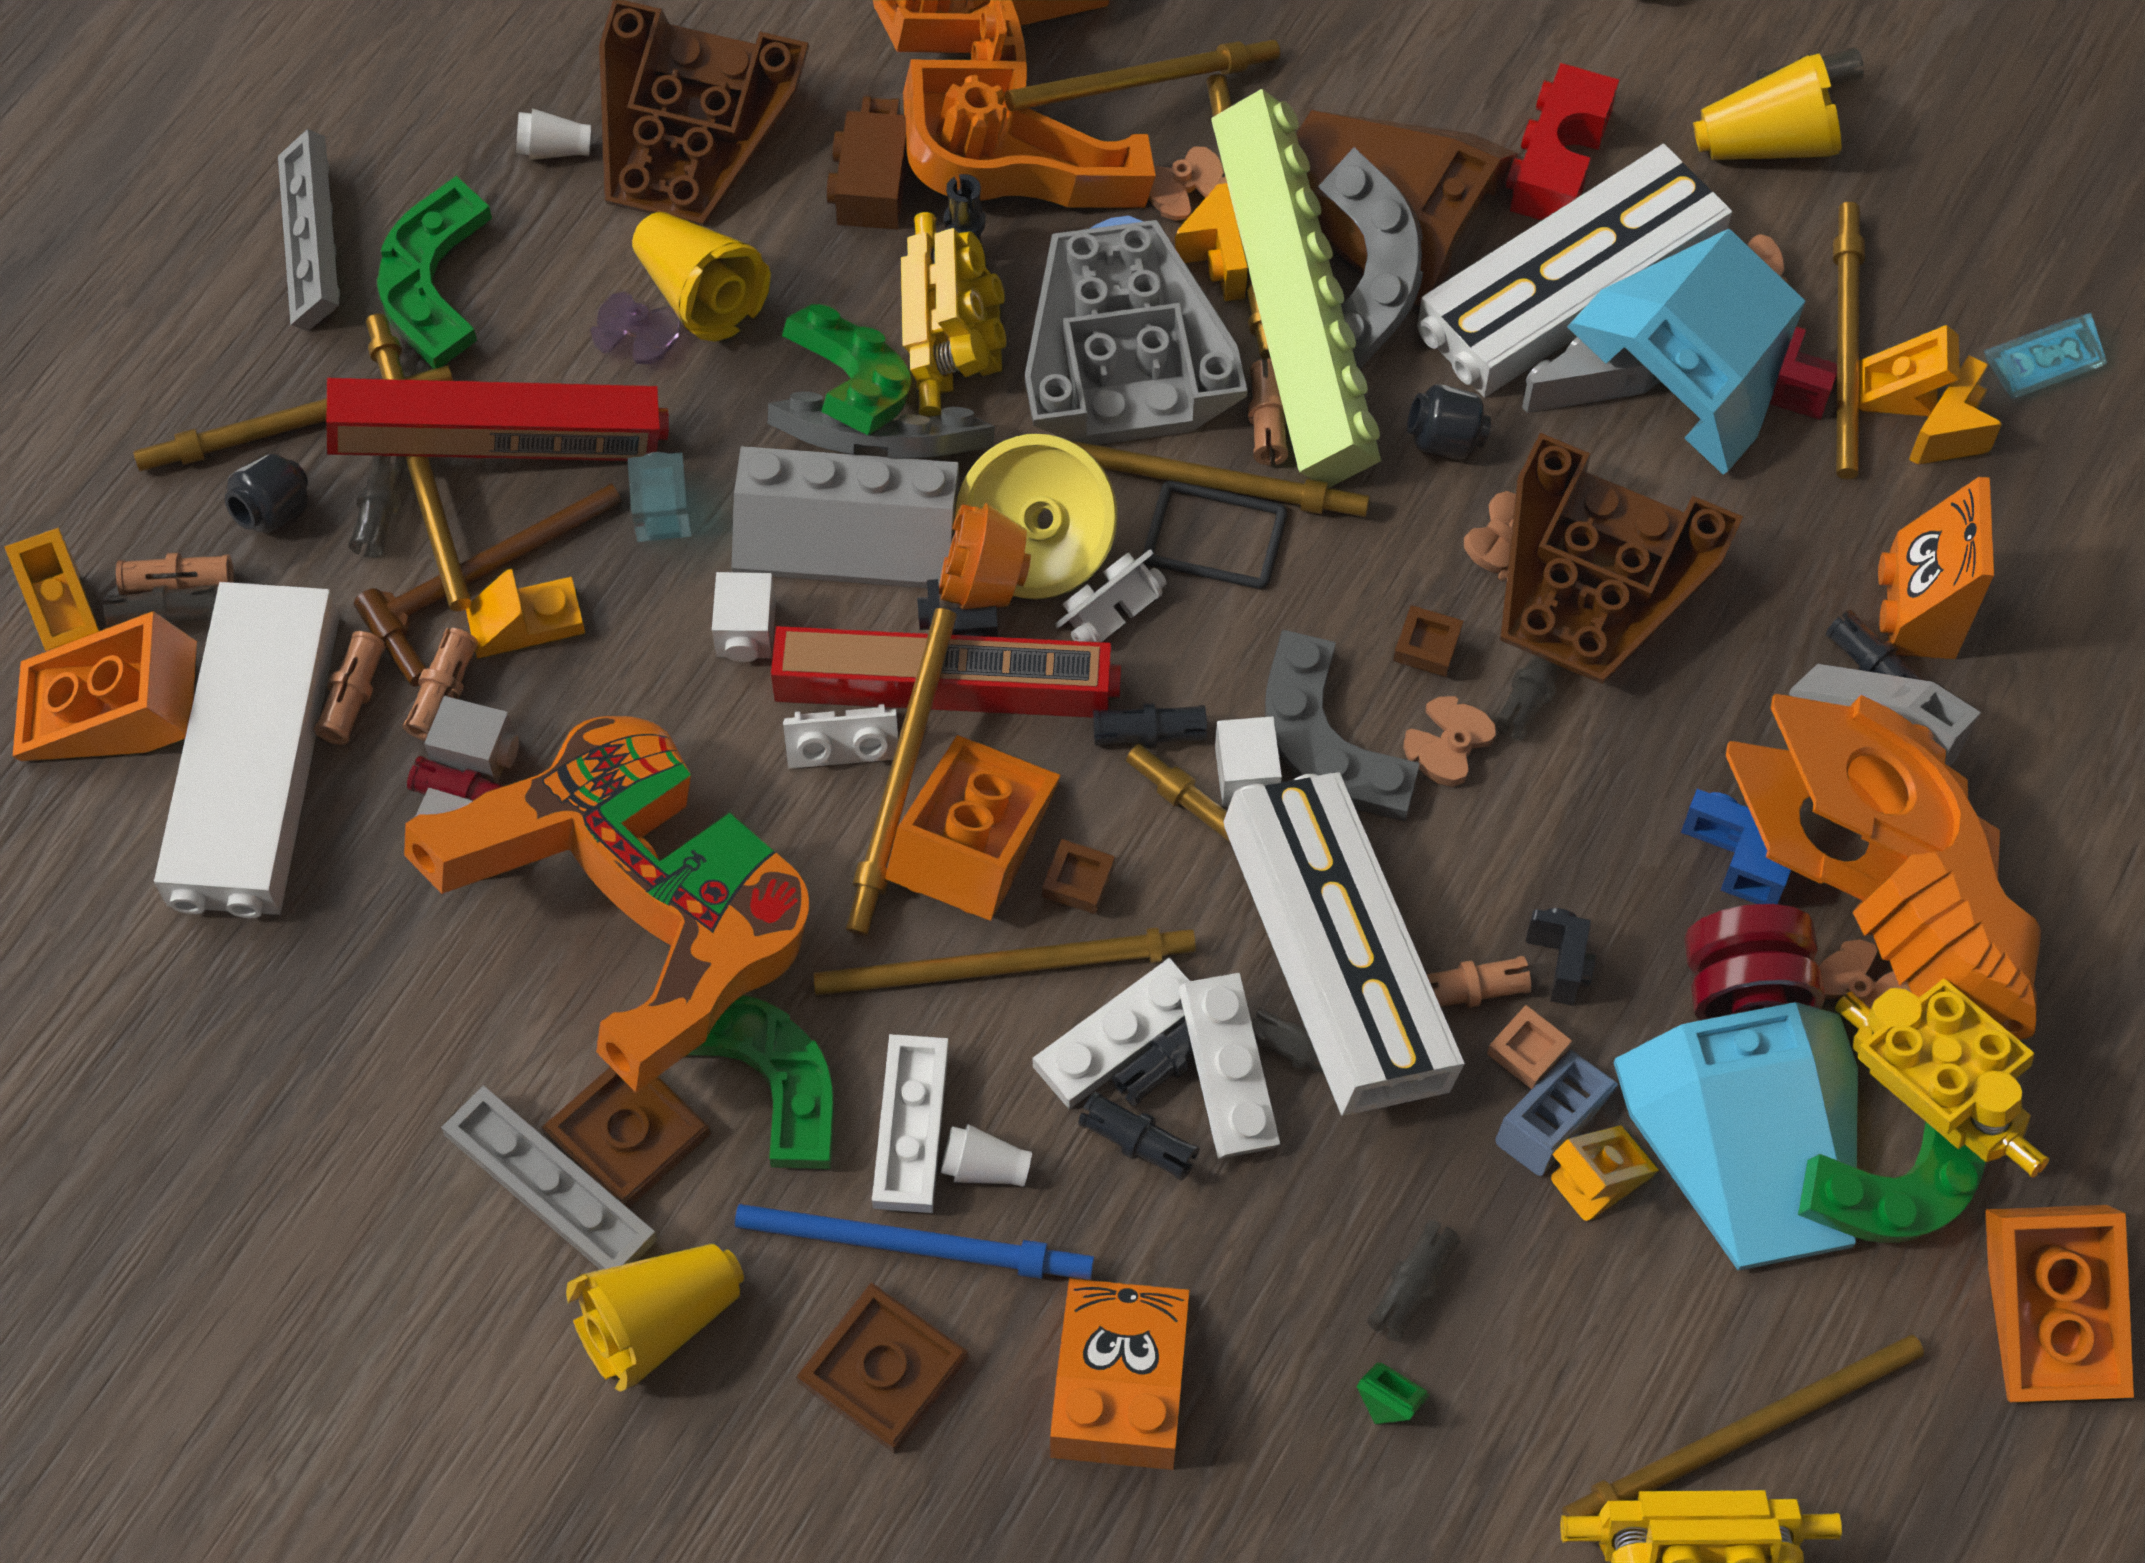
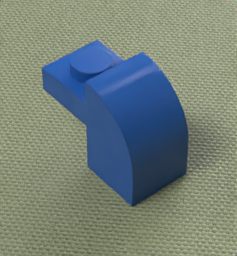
M1696 789L1681 833L1734 852L1720 891L1755 904H1778L1791 869L1766 858L1767 849L1749 808L1740 805L1729 795L1718 792L1708 793Z

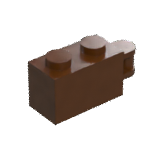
M864 96L861 112L847 111L844 132L835 131L833 162L839 163L838 173L829 172L827 204H835L837 225L899 230L908 164L905 115H900L899 98L882 99Z

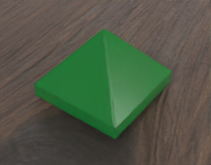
M1377 1362L1360 1379L1357 1385V1389L1374 1424L1410 1420L1424 1405L1430 1395L1427 1393V1390L1382 1362Z

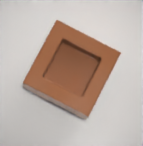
M1525 1005L1489 1045L1487 1055L1530 1089H1533L1569 1051L1572 1040Z

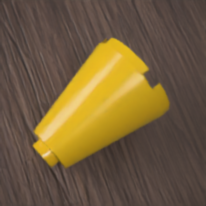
M1807 55L1701 109L1702 120L1693 122L1699 152L1709 150L1712 160L1831 157L1832 155L1840 154L1839 151L1842 149L1838 114L1836 105L1831 103L1827 89L1831 87L1821 55Z
M656 212L647 216L638 224L632 239L634 253L685 328L700 340L716 342L730 338L741 331L735 325L747 314L754 318L761 310L769 293L771 272L769 266L763 262L762 254L753 246L665 212Z
M708 1244L581 1274L567 1283L566 1296L568 1304L579 1299L583 1315L574 1319L573 1322L587 1354L605 1380L615 1375L620 1378L615 1389L621 1392L637 1385L737 1300L740 1296L739 1284L744 1281V1275L740 1263L730 1250L722 1251L717 1245Z

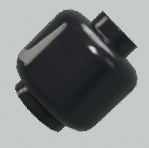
M1434 384L1425 394L1418 393L1415 396L1407 421V432L1414 436L1415 445L1419 450L1455 460H1463L1468 457L1475 446L1483 447L1491 427V417L1484 415V405L1478 394L1441 384Z
M263 453L229 476L226 487L227 493L224 498L227 510L234 521L244 529L271 533L306 509L308 502L306 488L308 486V479L306 473L293 460H287L275 453Z

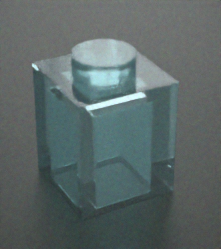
M652 452L643 457L628 458L631 512L637 542L692 537L688 486L682 453Z

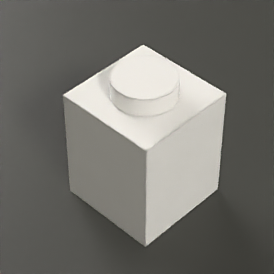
M716 572L712 634L717 657H725L737 662H750L756 658H772L776 604L772 573Z
M1273 716L1217 721L1215 752L1222 807H1229L1234 792L1240 791L1246 786L1257 783L1265 785L1281 783L1282 776Z

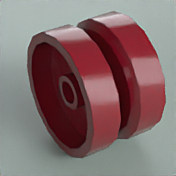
M1777 904L1744 905L1724 909L1703 917L1688 928L1684 941L1688 967L1696 975L1691 985L1694 1014L1699 1021L1794 1002L1821 1009L1826 998L1822 972L1817 963L1813 961L1817 954L1818 946L1814 922L1808 913L1795 907Z

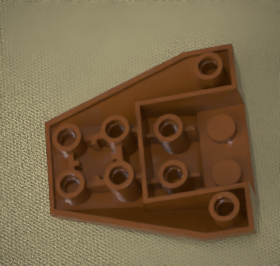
M612 0L599 44L604 194L606 203L649 214L665 212L705 227L795 96L810 47L809 43L761 31L758 33L756 44L672 25L668 22L661 8L626 0Z
M1315 110L1310 111L1296 133L1299 146L1306 154L1310 164V170L1306 173L1310 189L1316 195L1321 206V214L1318 215L1321 231L1327 238L1331 248L1363 276L1368 256L1364 235L1354 220L1318 186L1355 147L1406 196L1418 217L1424 239L1421 240L1422 257L1420 268L1423 272V277L1417 297L1413 303L1418 307L1421 305L1422 296L1440 286L1448 274L1452 247L1485 193L1493 196L1496 195L1510 172L1514 158L1518 157L1517 152L1473 133Z
M1540 433L1517 479L1500 641L1600 684H1604L1721 567L1744 516L1693 495L1685 511L1682 512L1588 473L1589 452Z

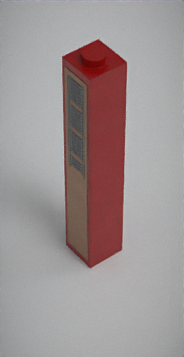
M327 378V455L656 462L658 440H668L669 413L668 408H658V386Z
M776 626L771 668L775 702L868 707H879V704H884V707L908 708L928 634ZM951 635L931 710L1093 718V710H1108L1109 698H1120L1121 665L1111 664V643Z

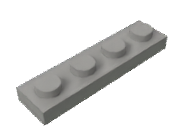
M307 129L278 155L290 324L309 331L339 306L340 290L337 286L336 246L334 244L332 226L333 205L330 202L329 162L326 154L325 136Z
M484 1085L441 1127L445 1137L600 1270L638 1261L658 1240L653 1229Z

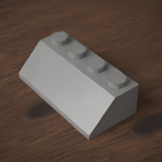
M741 446L734 489L732 572L772 573V577L927 588V580L938 579L939 586L944 557H948L951 542L956 532L952 528L960 491L958 462Z

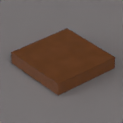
M611 1067L542 1126L544 1135L563 1154L628 1209L711 1135L710 1127L659 1077H656L639 1091L635 1092Z
M871 1282L796 1378L798 1384L895 1454L968 1360L969 1356L966 1349Z

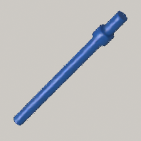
M744 1204L738 1205L735 1216V1228L1018 1269V1276L1043 1279L1045 1273L1091 1280L1093 1273L1094 1256L1049 1250L1048 1243L1023 1240L1022 1245Z

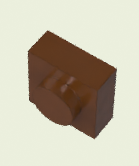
M1410 605L1395 649L1393 661L1446 677L1462 632L1464 620Z
M1061 839L1042 886V897L1096 915L1115 868V856Z

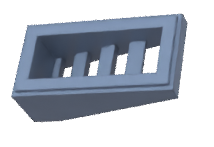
M1570 1050L1504 1117L1495 1140L1496 1144L1533 1173L1542 1176L1556 1161L1552 1154L1567 1139L1578 1136L1616 1091L1618 1083L1573 1050ZM1567 1077L1589 1093L1590 1096L1586 1099L1564 1083L1563 1080ZM1552 1094L1553 1096H1555L1557 1099H1559L1561 1102H1563L1565 1105H1567L1575 1112L1571 1113L1565 1107H1563L1554 1099H1552L1550 1095ZM1535 1113H1540L1543 1117H1545L1547 1120H1549L1551 1123L1557 1126L1558 1130L1554 1129L1544 1120L1539 1118L1537 1115H1535Z

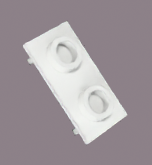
M1148 550L1136 560L1128 552L1103 572L1109 580L1105 585L1094 592L1087 584L1065 601L1062 605L1068 614L1054 624L1058 629L1069 620L1075 628L1071 632V637L1074 641L1102 642L1126 623L1113 607L1115 604L1119 603L1129 617L1132 618L1152 601L1161 597L1162 588L1167 585L1165 577L1156 568L1148 570L1143 561L1154 554L1152 550Z
M879 704L878 708L845 710L846 716L835 717L834 711L801 714L798 711L795 712V717L784 718L783 727L788 769L893 760L898 744L896 709L885 710L884 704Z

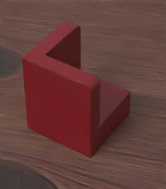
M1795 327L1769 404L1821 420L1837 375V364L1799 352L1806 329Z

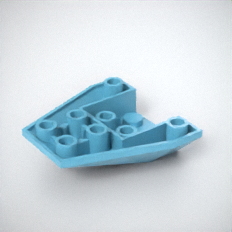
M1727 229L1602 289L1567 328L1605 364L1624 347L1700 418L1699 422L1685 436V439L1724 475L1758 437L1805 300L1733 231Z
M1794 1002L1681 1024L1615 1058L1614 1066L1630 1118L1738 1271L1854 1247L1856 1237L1798 1215L1808 1159L1822 1154L1857 1168L1858 1067L1840 1014Z

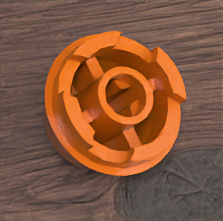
M987 503L982 508L962 504L953 524L952 530H956L951 542L948 557H944L939 583V594L942 595L940 600L958 604V608H962V610L996 606V608L1007 607L1013 597L1016 585L1023 587L1029 572L1031 554L1025 553L1027 530Z

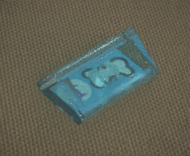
M2091 313L2068 318L1983 350L1987 362L2011 399L2107 364Z

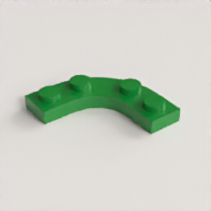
M458 176L449 180L407 211L393 226L380 251L382 259L377 278V287L386 316L402 339L433 369L443 367L477 341L474 328L439 295L433 284V276L439 261L451 248L492 219L489 205Z
M812 303L787 317L782 334L783 337L827 358L841 367L851 378L826 394L822 413L866 435H870L902 412L911 386L910 372L902 358L885 343L886 338L880 331L869 327H859L841 318L837 310L821 304Z
M742 995L719 1017L707 1036L706 1041L687 1055L723 1056L742 1060L762 1074L772 1091L773 1098L769 1156L771 1168L831 1169L834 1097L830 1073L820 1048L815 1040L812 1041L798 1025L790 1020L789 1014L768 1002Z
M1925 1122L1922 1146L1915 1165L1903 1176L1890 1178L1873 1175L1822 1154L1808 1159L1798 1215L1867 1241L1897 1243L1913 1240L1943 1227L1965 1209L1978 1189L1986 1162L1965 1144L1960 1149H1957Z

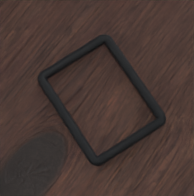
M1166 481L1162 485L1143 554L1150 549L1153 553L1155 551L1171 491L1276 513V518L1260 578L1154 554L1145 560L1147 564L1257 589L1268 586L1288 512L1284 505L1176 481Z

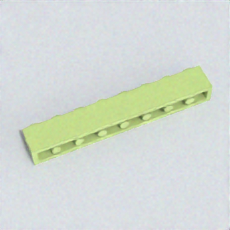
M1260 89L1212 117L1211 120L1298 470L1312 480L1328 482V488L1381 461L1376 442L1380 437L1376 421L1368 412L1364 396L1368 391V387L1362 372L1356 366L1352 350L1356 346V341L1351 328L1345 322L1341 303L1344 302V294L1339 283L1333 277L1329 259L1332 258L1333 253L1327 238L1321 231L1318 215L1321 214V206L1316 195L1310 189L1306 174L1310 170V164L1306 154L1299 146L1295 131L1299 128L1297 116L1287 102H1280L1265 90Z

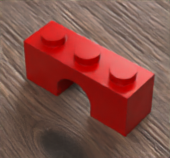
M1560 63L1554 81L1544 80L1535 109L1541 111L1538 121L1529 119L1521 143V149L1527 150L1524 160L1514 158L1507 178L1506 188L1514 190L1511 212L1544 220L1582 195L1591 158L1573 153L1564 146L1582 145L1599 150L1613 112L1620 79Z

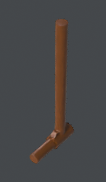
M609 484L460 563L466 585L620 504L621 498L616 488ZM440 575L396 598L393 593L371 588L359 594L353 603L370 632L385 642L386 649L409 684L413 687L420 686L418 680L423 669H426V667L406 638L410 623L408 616L446 596Z

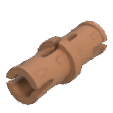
M1267 359V378L1263 375L1262 360L1256 361L1250 367L1253 400L1248 405V417L1250 423L1254 425V459L1260 464L1271 466V446L1272 449H1275L1276 465L1281 464L1288 458L1285 426L1287 421L1272 361Z
M168 553L165 559L119 560L116 564V584L120 595L168 592L171 597H180L184 595V591L218 589L219 582L234 583V569L230 555L182 558L180 553ZM161 573H198V576H178L162 578L153 577V574Z
M446 628L429 669H423L418 680L421 688L413 708L403 724V729L413 737L426 741L444 696L459 699L464 688L461 683L464 672L479 644L478 640L470 633L457 628H451V630Z
M364 631L352 633L350 644L339 671L333 672L329 678L327 688L330 693L319 721L314 727L315 734L318 737L333 744L344 745L349 742V735L361 705L369 702L372 696L373 687L370 683L381 655L386 649L385 642L381 638Z
M1524 956L1476 966L1472 960L1459 963L1458 969L1426 974L1440 1007L1465 1003L1467 1008L1480 1006L1481 1000L1531 992L1530 972H1523V969L1528 967Z

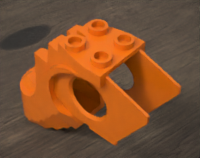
M1775 693L1772 697L1771 710L1790 751L1730 741L1726 749V758L1767 849L1766 858L1820 884L1825 882L1862 900L1852 913L1864 936L1873 934L1882 960L1890 961L1899 986L1908 984L1911 992L1919 998L1945 978L2018 1040L2032 1037L2035 1033L2037 1019V993L2034 981L2041 929L2036 919L2009 899L1999 884L2000 830L1977 816L1968 800V780L1945 764L1946 750L1933 740L1932 731L1923 725L1912 724L1892 709L1863 695H1860L1850 706ZM1811 797L1813 802L1812 812L1862 835L1861 839L1869 842L1865 855L1855 861H1841L1831 858L1817 849L1808 839L1801 825L1800 809L1804 800Z

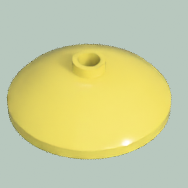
M1026 434L1007 439L984 453L971 467L961 485L956 503L955 518L962 504L982 508L987 503L1027 530L1025 553L1031 554L1029 572L1024 586L1016 585L1013 596L1025 599H1047L1066 594L1092 577L1100 568L1111 549L1117 527V505L1112 485L1096 459L1083 448L1068 440L1047 434ZM1049 509L1053 514V522L1049 528L1041 529L1038 525V516L1042 511Z

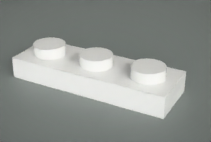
M1168 958L1034 1056L1033 1068L1066 1107L1071 1109L1110 1080L1114 1074L1121 1072L1150 1049V1041L1157 1035L1163 1034L1167 1036L1186 1021L1178 987L1184 982H1189V979Z
M1240 973L1184 982L1178 987L1218 1159L1274 1149L1280 1145Z
M889 1034L872 1195L873 1209L933 1213L949 1050L948 1038Z

